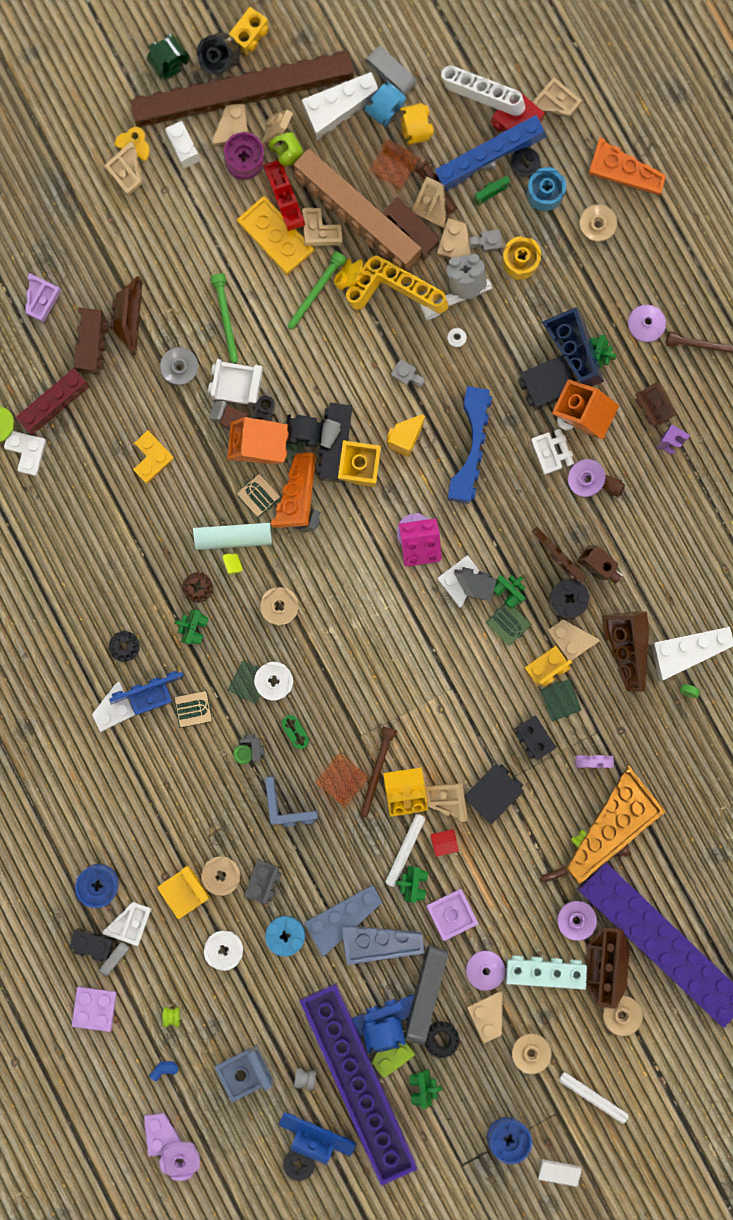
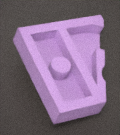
M165 1113L144 1116L148 1156L161 1155L167 1144L182 1142Z

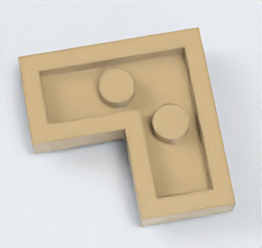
M302 208V216L306 224L303 226L304 246L342 245L341 225H322L321 208Z

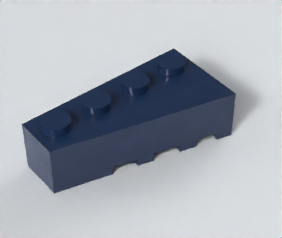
M577 307L542 321V324L582 384L592 387L604 382L583 314Z

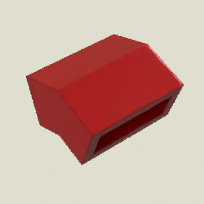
M454 829L430 834L435 857L459 852Z

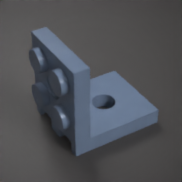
M275 777L265 778L271 825L283 823V827L295 826L296 821H302L303 825L315 823V819L319 818L318 811L279 815Z
M257 1044L214 1066L231 1103L261 1087L266 1091L273 1086L274 1078L271 1076ZM236 1071H245L246 1079L238 1080L235 1076Z

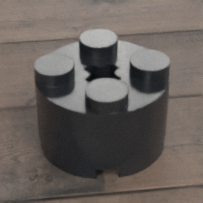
M219 32L207 36L199 42L196 52L200 61L199 64L203 70L210 74H220L231 70L239 61L241 47L227 33Z
M288 414L286 424H288L287 431L289 433L287 443L298 445V442L306 443V447L317 448V444L321 443L322 428L325 421L321 420V423H319L317 418L304 415H296L295 418H291V414Z
M572 579L559 582L549 594V606L552 613L560 619L570 620L579 617L589 604L590 596L586 587L579 581ZM571 596V597H572V600H571L572 602H569V603L567 604V603L565 602V601H566V597Z

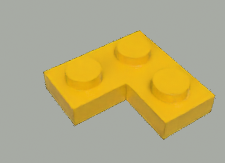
M148 430L134 442L146 455V458L133 470L146 484L175 459Z

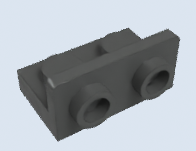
M258 859L244 897L264 905L267 904V901L271 902L275 893L272 890L274 883L278 884L282 874L278 872L280 867Z

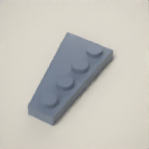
M373 885L304 922L322 957L343 939L341 925L357 926L382 903Z
M341 925L347 965L424 953L421 932Z

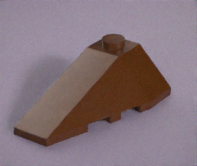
M647 611L624 612L602 616L604 635L606 640L610 641L613 649L611 653L613 658L616 657L620 666L618 670L626 690L645 691L649 640Z

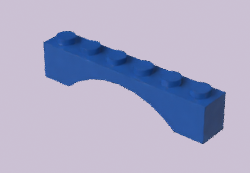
M537 115L438 167L435 171L445 190L448 191L463 183L467 178L491 162L514 151L529 147L547 136Z
M467 386L463 409L471 425L472 448L464 466L451 478L448 501L470 504L471 499H475L476 488H473L474 481H478L480 471L476 469L477 462L481 463L483 451H479L480 444H484L486 433L482 431L483 426L488 424L489 414H486V408L491 406L492 396H489L490 390Z

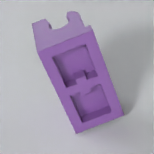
M671 425L656 448L659 450L661 448L670 454H675L676 452L670 449L669 444L679 448L688 440L690 435Z

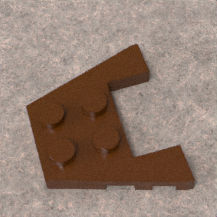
M537 526L531 531L552 552L549 556L574 581L578 579L582 583L587 578Z

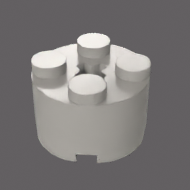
M477 254L453 257L449 260L447 276L449 289L453 295L455 293L459 295V298L471 299L480 295V291L483 288L485 290L487 286L485 266Z

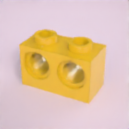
M249 7L231 30L229 35L240 45L242 53L248 55L250 51L253 52L256 49L258 40L261 37H265L269 31L268 19ZM253 23L260 24L258 27L251 26ZM243 37L249 38L246 42L240 41Z

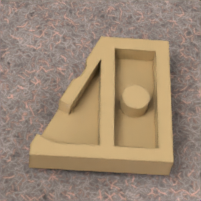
M286 109L269 117L266 123L268 127L261 140L263 150L268 148L270 140L281 135L286 130L293 115L291 111Z
M130 142L104 165L128 195L143 184L136 147L133 142Z
M448 218L437 251L438 256L451 259L453 257L471 255L466 223Z
M565 620L560 621L547 630L567 661L570 659L572 661L599 642L598 638Z
M462 783L425 787L428 807L440 810L448 816L452 815L459 818L461 822L468 820Z

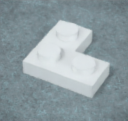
M12 431L5 441L4 449L22 454L18 472L32 476L38 475L46 439Z

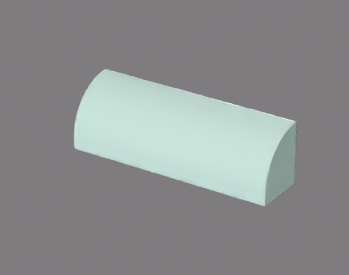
M270 523L193 528L196 550L272 545Z

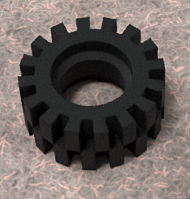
M434 1022L429 1027L425 1041L426 1050L432 1056L439 1059L451 1057L459 1046L458 1032L448 1022ZM439 1032H444L449 1036V1043L445 1047H438L434 1043V1037Z

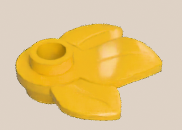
M132 127L127 133H121L116 138L114 145L121 148V150L130 142H133L136 147L137 156L141 160L146 161L149 157L150 146L145 141L146 135L143 129ZM134 133H138L136 140L133 139Z
M348 258L341 271L336 274L334 284L339 290L351 287L357 282L358 274L363 267L361 259L352 264V261Z

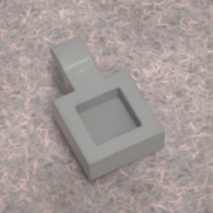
M500 229L481 232V237L469 238L470 249L483 247V252L502 250L503 248Z
M400 359L391 373L392 378L406 386L409 382H412L421 388L425 383L423 377L415 374L417 368Z

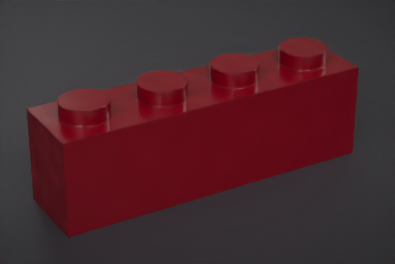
M73 368L17 415L16 418L33 435L87 390L89 385Z

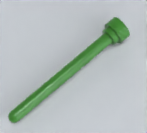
M337 251L333 253L330 261L331 264L288 323L289 329L295 328L334 271L345 264L347 258Z
M215 274L210 277L211 284L217 290L230 360L233 364H236L238 356L224 292L226 277L225 274Z

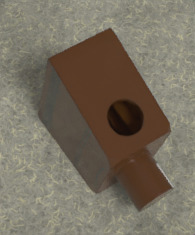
M597 545L587 546L576 561L600 580L610 579L616 584L623 576L616 570L619 564Z

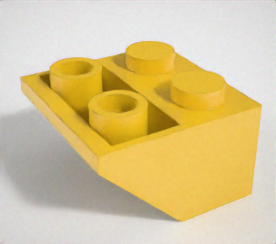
M422 767L383 773L390 817L428 811Z

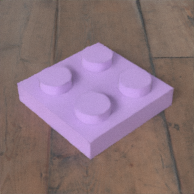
M461 888L426 905L443 941L478 925Z
M78 986L72 1027L111 1032L117 991Z

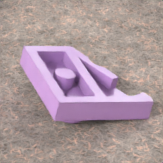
M29 273L28 302L26 303L25 313L44 323L62 290Z

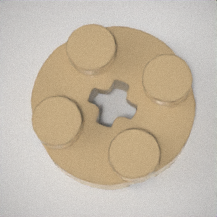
M282 587L268 590L263 595L260 605L263 617L269 623L277 626L286 625L293 621L299 609L295 594L291 590ZM277 601H278V603H281V602L284 603V605H283L284 610H283V611H281V610H277V611H276V610H275V608H276L275 603H276Z
M218 856L210 859L205 864L201 880L207 891L223 896L237 888L241 873L235 861L228 857ZM220 870L226 873L224 881L216 879L217 871Z

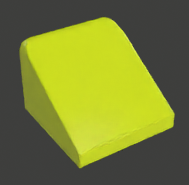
M238 554L223 555V560L230 576L243 571Z

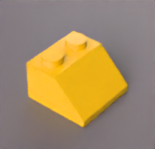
M421 414L396 424L394 429L390 428L386 441L388 449L409 458L424 425L425 416Z
M343 440L338 479L356 485L375 487L381 446Z

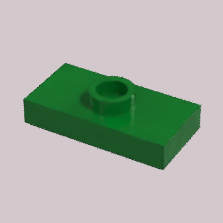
M506 175L496 182L491 181L487 183L483 190L475 194L474 202L476 205L479 206L509 188L510 179Z

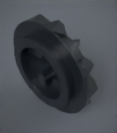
M526 147L517 150L511 157V167L514 173L519 174L521 177H530L540 168V156L532 148ZM523 156L526 161H530L527 169L524 164H520L523 161Z
M121 631L114 634L110 639L109 651L116 660L127 662L137 656L140 644L138 638L133 633ZM119 640L124 643L131 641L127 645L129 653L123 649L119 650L121 647Z
M292 1150L285 1156L283 1168L286 1175L292 1180L303 1181L312 1175L315 1161ZM301 1156L302 1163L307 1166H301L299 1172H297L296 1165L293 1163L297 1162Z

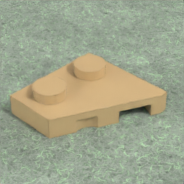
M553 77L533 103L542 111L570 117L580 106L582 100Z
M245 104L226 105L212 140L213 146L225 145L232 135L239 132H248Z
M426 177L412 212L443 228L446 225L444 185Z
M501 991L467 1006L483 1043L502 1035Z

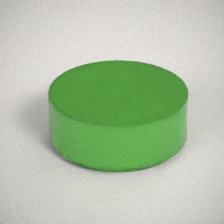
M683 684L680 693L691 698H698L700 690L692 685Z
M247 745L237 746L233 753L234 759L240 764L249 763L252 760V749Z

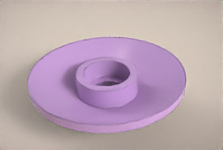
M652 305L637 307L632 311L628 319L630 333L634 338L642 342L657 340L663 334L666 327L663 313ZM645 319H650L651 324L647 325Z
M581 460L569 472V486L579 496H593L602 489L605 483V471L594 460ZM591 477V481L587 483L586 479Z
M581 901L567 903L558 914V927L562 934L571 940L579 941L588 938L594 932L597 925L594 910L588 904ZM574 917L580 918V922L578 924L573 923Z
M480 951L474 954L467 963V978L477 989L492 990L498 987L504 979V963L497 954L490 951ZM484 968H489L490 972L488 975L482 973Z

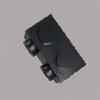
M536 715L515 728L517 732L514 734L520 743L524 742L527 749L525 751L530 759L534 758L537 761L557 748Z
M77 928L74 930L69 949H72L74 954L80 956L89 954L92 955L93 960L103 962V959L107 960L110 957L115 939Z

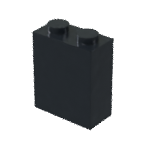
M563 355L521 372L520 379H518L521 389H525L528 395L526 396V401L529 407H533L534 411L557 402L567 380L574 381Z
M494 764L464 795V798L490 824L524 792L521 788L523 784L517 778L512 779L508 775L509 770L502 764Z

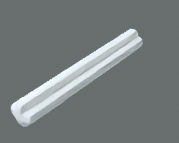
M415 815L386 879L387 885L395 887V882L398 881L423 826L424 816Z
M562 1073L559 1078L562 1084L622 1124L627 1121L629 1117L627 1113L567 1073Z

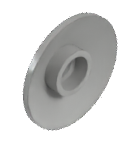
M177 347L170 349L161 359V373L172 384L183 385L189 383L194 379L198 371L197 358L186 348ZM178 365H183L181 371L177 370Z

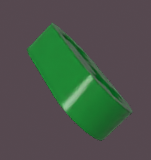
M293 715L283 718L282 727L293 746L297 749L306 748L309 744V738L299 720ZM287 719L296 721L294 724L296 731L293 732L290 727L286 728ZM297 732L300 737L306 738L303 746L300 744L296 745L295 743L297 741L295 736Z

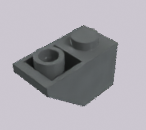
M462 567V570H454V574L466 596L492 601L497 579L491 578L490 573L479 571V574L473 573L474 569Z

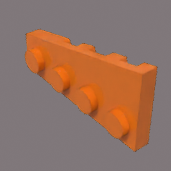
M601 137L599 138L588 173L656 195L661 194L666 175L647 164L639 162L632 155H627L620 151V148L608 144Z
M313 452L295 455L288 474V483L286 486L284 485L282 491V500L276 508L277 514L270 524L273 528L308 526L316 455Z

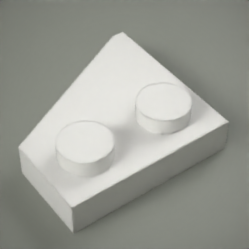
M468 555L437 578L459 608L462 607L467 596L457 580L454 570H462V567L474 569L473 573L475 574L479 572V569Z
M120 682L113 686L92 714L100 732L135 716L128 699L112 705L109 702V698L112 697L113 693L118 691L125 693Z
M132 902L102 934L139 946L152 908Z

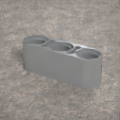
M378 46L365 59L368 66L385 82L389 81L404 95L417 83L415 78L381 46Z

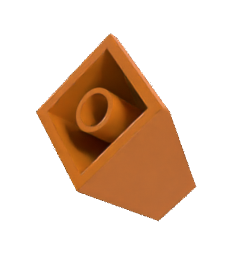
M568 379L552 414L584 433L603 440L619 405L599 389Z
M248 417L232 421L230 424L227 460L265 464L284 463L287 457L285 447L289 435L287 431L288 424Z

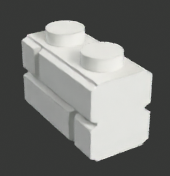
M182 121L165 129L167 137L183 168L200 161L198 152Z

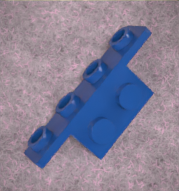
M170 672L166 675V678L161 680L157 677L149 680L147 685L141 686V684L130 687L128 692L118 691L113 693L112 697L109 698V702L112 705L129 698L135 716L172 703L166 684L180 680L184 675L182 672Z
M414 994L397 1001L395 998L384 1002V1006L379 1008L377 1005L366 1009V1013L353 1017L352 1019L360 1036H363L362 1029L365 1028L364 1024L376 1022L381 1024L384 1023L383 1019L390 1017L397 1018V1021L407 1019Z
M284 1112L279 1122L280 1127L296 1133L290 1148L291 1150L326 1165L333 1149L351 1156L356 1147V1143L349 1138L341 1137L330 1130H325L311 1122L299 1119L293 1114Z

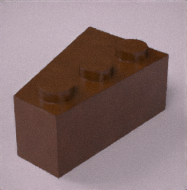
M398 197L383 211V214L421 247L420 258L423 261L439 245L438 234L434 230L429 229Z
M79 308L78 314H81L80 326L77 325L79 335L78 342L75 345L74 369L79 373L99 375V371L103 369L104 359L101 357L102 351L106 350L104 336L105 333H108L109 322L102 310Z

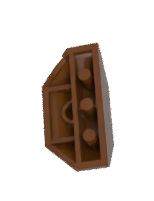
M140 276L135 277L117 292L116 299L112 301V310L115 311L114 318H111V329H113L115 335L132 355H137L143 286Z
M603 927L587 946L586 987L595 1000V1004L599 1007L617 1009L627 988L630 948L623 929Z

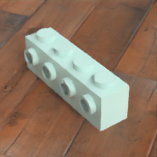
M512 955V959L507 958V984L586 989L587 965L582 964V960L570 959V963L562 962L563 959L551 958V961H543V957H531V960H524V956Z

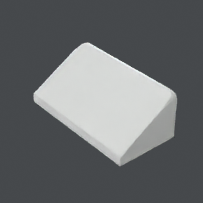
M541 1159L538 1180L577 1187L581 1167Z

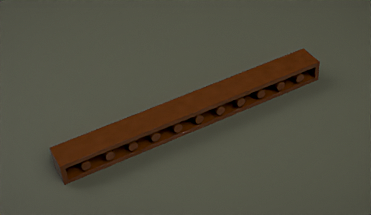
M338 51L334 55H321L312 60L303 59L294 64L285 63L276 68L267 67L258 72L249 71L241 76L231 75L223 80L213 79L205 84L199 85L196 83L191 84L187 88H173L169 92H155L151 96H137L130 100L135 124L140 128L225 109L226 105L247 104L354 79V70L349 51Z

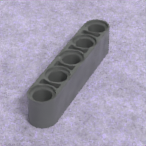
M430 945L426 949L405 1028L404 1038L406 1041L420 1045L425 1044L447 961V950Z

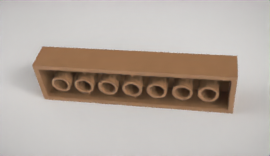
M308 148L293 164L295 181L301 187H307L310 195L315 199L319 198L328 211H334L337 214L338 220L343 224L347 223L355 235H361L365 239L364 242L370 248L374 247L379 251L378 255L381 258L388 259L392 264L407 272L420 260L421 247L312 150Z

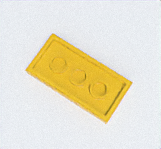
M265 195L237 219L239 225L286 275L291 273L315 251L312 246H304V237L296 229L287 230L281 213Z

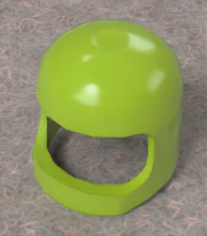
M293 132L276 136L268 143L270 151H274L279 155L278 161L283 166H293L303 155V149ZM279 141H285L284 144L275 146Z

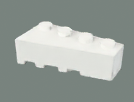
M371 72L302 99V107L316 141L321 139L328 131L330 132L335 129L342 121L349 119L356 111H360L372 102L371 99L378 91V87Z
M730 627L651 644L659 682L733 647Z

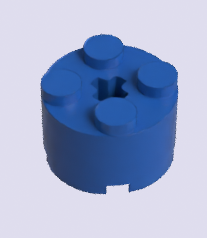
M395 1017L383 1019L384 1023L381 1024L376 1022L364 1024L365 1028L362 1031L367 1054H372V1049L374 1051L377 1050L379 1053L399 1048V1043L405 1046L406 1042L401 1021H397Z

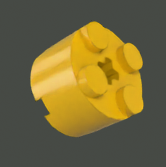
M418 103L399 108V113L403 112V117L400 118L405 139H409L407 145L429 141L430 137L434 135L432 123H428L427 116H430L428 105Z
M519 236L511 239L507 243L502 256L504 271L515 280L531 277L539 267L541 249L537 242L531 238Z

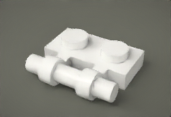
M561 429L554 431L556 436L554 439H551L549 432L531 439L544 475L562 469L560 461L565 460L567 467L574 465L572 451H569L566 443L567 438L563 435ZM559 444L562 454H557L554 445Z

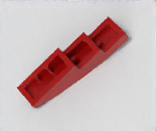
M278 160L264 164L263 168L287 230L291 231L305 226V220L284 166Z

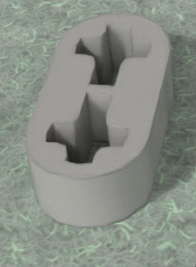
M122 941L99 971L107 977L130 947Z

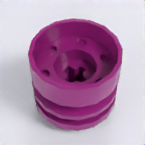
M239 132L232 135L224 148L225 167L229 174L241 180L252 179L262 170L264 162V150L261 141L255 135L248 132ZM242 156H246L245 162L242 161Z

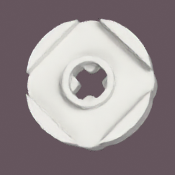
M269 662L263 665L256 672L254 680L258 693L263 698L272 701L284 698L291 691L293 685V677L290 670L279 662ZM273 676H277L276 679L280 681L279 684H275V687H272L271 683L268 682V679H272Z
M223 930L212 934L204 948L206 961L213 968L223 971L234 968L243 956L242 941L231 931ZM221 945L229 948L227 951L228 955L219 954L218 951L221 949Z

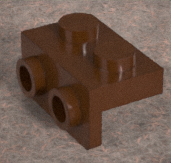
M659 382L635 394L637 397L636 402L641 409L645 410V417L650 425L659 426L677 415L676 410Z

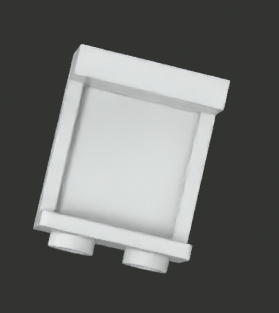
M217 359V363L212 366L214 379L213 382L209 383L208 388L211 398L213 400L256 407L263 367L259 365L250 367L222 362L221 359Z

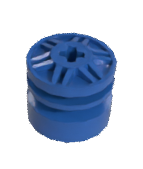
M93 864L78 876L75 884L76 895L85 906L101 908L109 904L115 897L119 888V879L111 867L104 864ZM97 880H100V884H103L99 889H96V885H93Z
M511 1117L497 1119L490 1125L487 1131L486 1141L488 1147L500 1161L507 1164H516L523 1161L529 1155L532 1148V1138L528 1129L518 1120ZM509 1135L512 1141H508L506 1144L503 1138Z

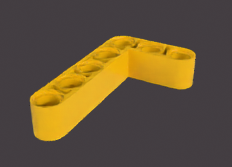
M372 256L368 259L358 274L357 282L349 287L346 293V298L351 307L360 310L367 304L382 282L436 313H443L449 307L444 292L379 256ZM396 274L393 278H389L390 275ZM370 281L367 285H363L364 282ZM411 282L409 286L404 287L406 283ZM422 291H427L426 294L420 295ZM360 296L357 300H353L354 297ZM437 300H442L441 303L435 304Z

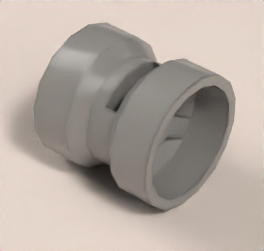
M297 1068L294 1088L300 1089L306 1086L307 1090L313 1091L316 1071L310 1070L306 1073L303 1069Z

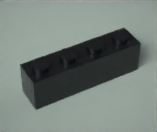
M329 403V408H325L324 419L341 423V430L331 449L320 445L319 456L322 457V464H318L317 475H320V481L343 483V480L338 479L343 440H349L352 405Z

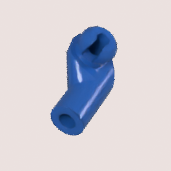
M162 1061L155 1067L149 1077L157 1082L162 1074L175 1075L178 1072V1066L172 1061Z

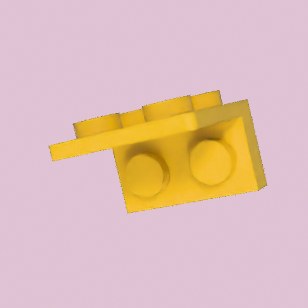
M555 646L524 669L537 687L541 684L545 687L555 680L553 677L555 674L560 676L571 669L569 664L572 661L571 659L567 661L557 646Z
M190 865L157 887L177 919L182 918L211 898Z

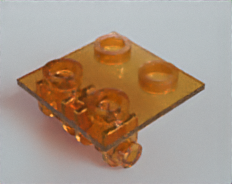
M388 139V141L383 143V149L369 171L401 189L420 160V157Z
M339 753L315 783L345 807L369 777Z

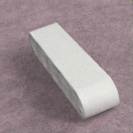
M447 66L441 72L444 85L449 91L511 115H520L525 110L522 94L515 89L454 66Z

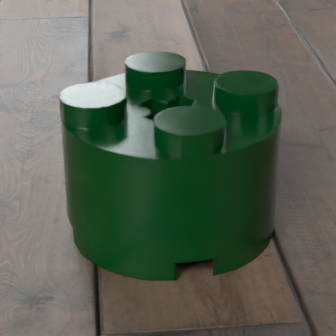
M168 34L160 42H153L148 47L149 53L146 58L159 78L162 79L163 77L166 80L182 71L180 67L183 64L185 66L188 64L190 55L173 34Z

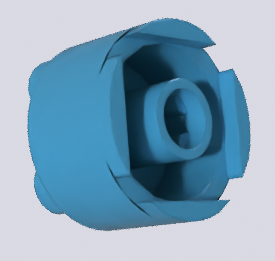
M386 81V84H383L372 97V105L369 106L367 104L364 111L380 125L387 127L393 120L392 117L395 111L399 113V108L404 107V102L407 98L389 81Z
M544 167L537 170L530 177L527 187V199L531 207L540 211H550L557 208L562 202L566 191L565 178L554 168Z
M289 915L275 918L266 930L265 939L267 946L274 954L279 956H291L297 953L305 941L303 924L295 917ZM283 931H286L287 934L290 933L291 935L288 937L287 941H285L284 938L280 937L283 934Z

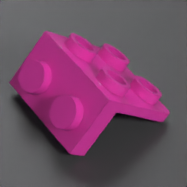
M436 518L398 524L405 566L428 564L442 560L440 533Z

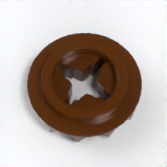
M194 572L183 581L182 590L188 600L200 603L206 601L211 596L213 584L206 574ZM199 580H201L200 586L203 587L205 591L198 590L194 595L195 589L190 584H197Z

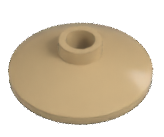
M592 205L585 209L580 217V229L584 236L592 241H605L613 236L616 231V215L605 205ZM600 223L601 227L596 228L594 224Z
M623 996L617 1009L604 1008L603 1019L606 1027L612 1033L619 1036H628L639 1029L643 1014L640 1005L634 999ZM621 1011L625 1012V1017L622 1019L618 1016Z
M526 1034L515 1042L512 1049V1058L518 1069L528 1074H536L543 1071L549 1065L551 1048L542 1036ZM533 1049L535 1051L534 1055L528 1056V1050Z

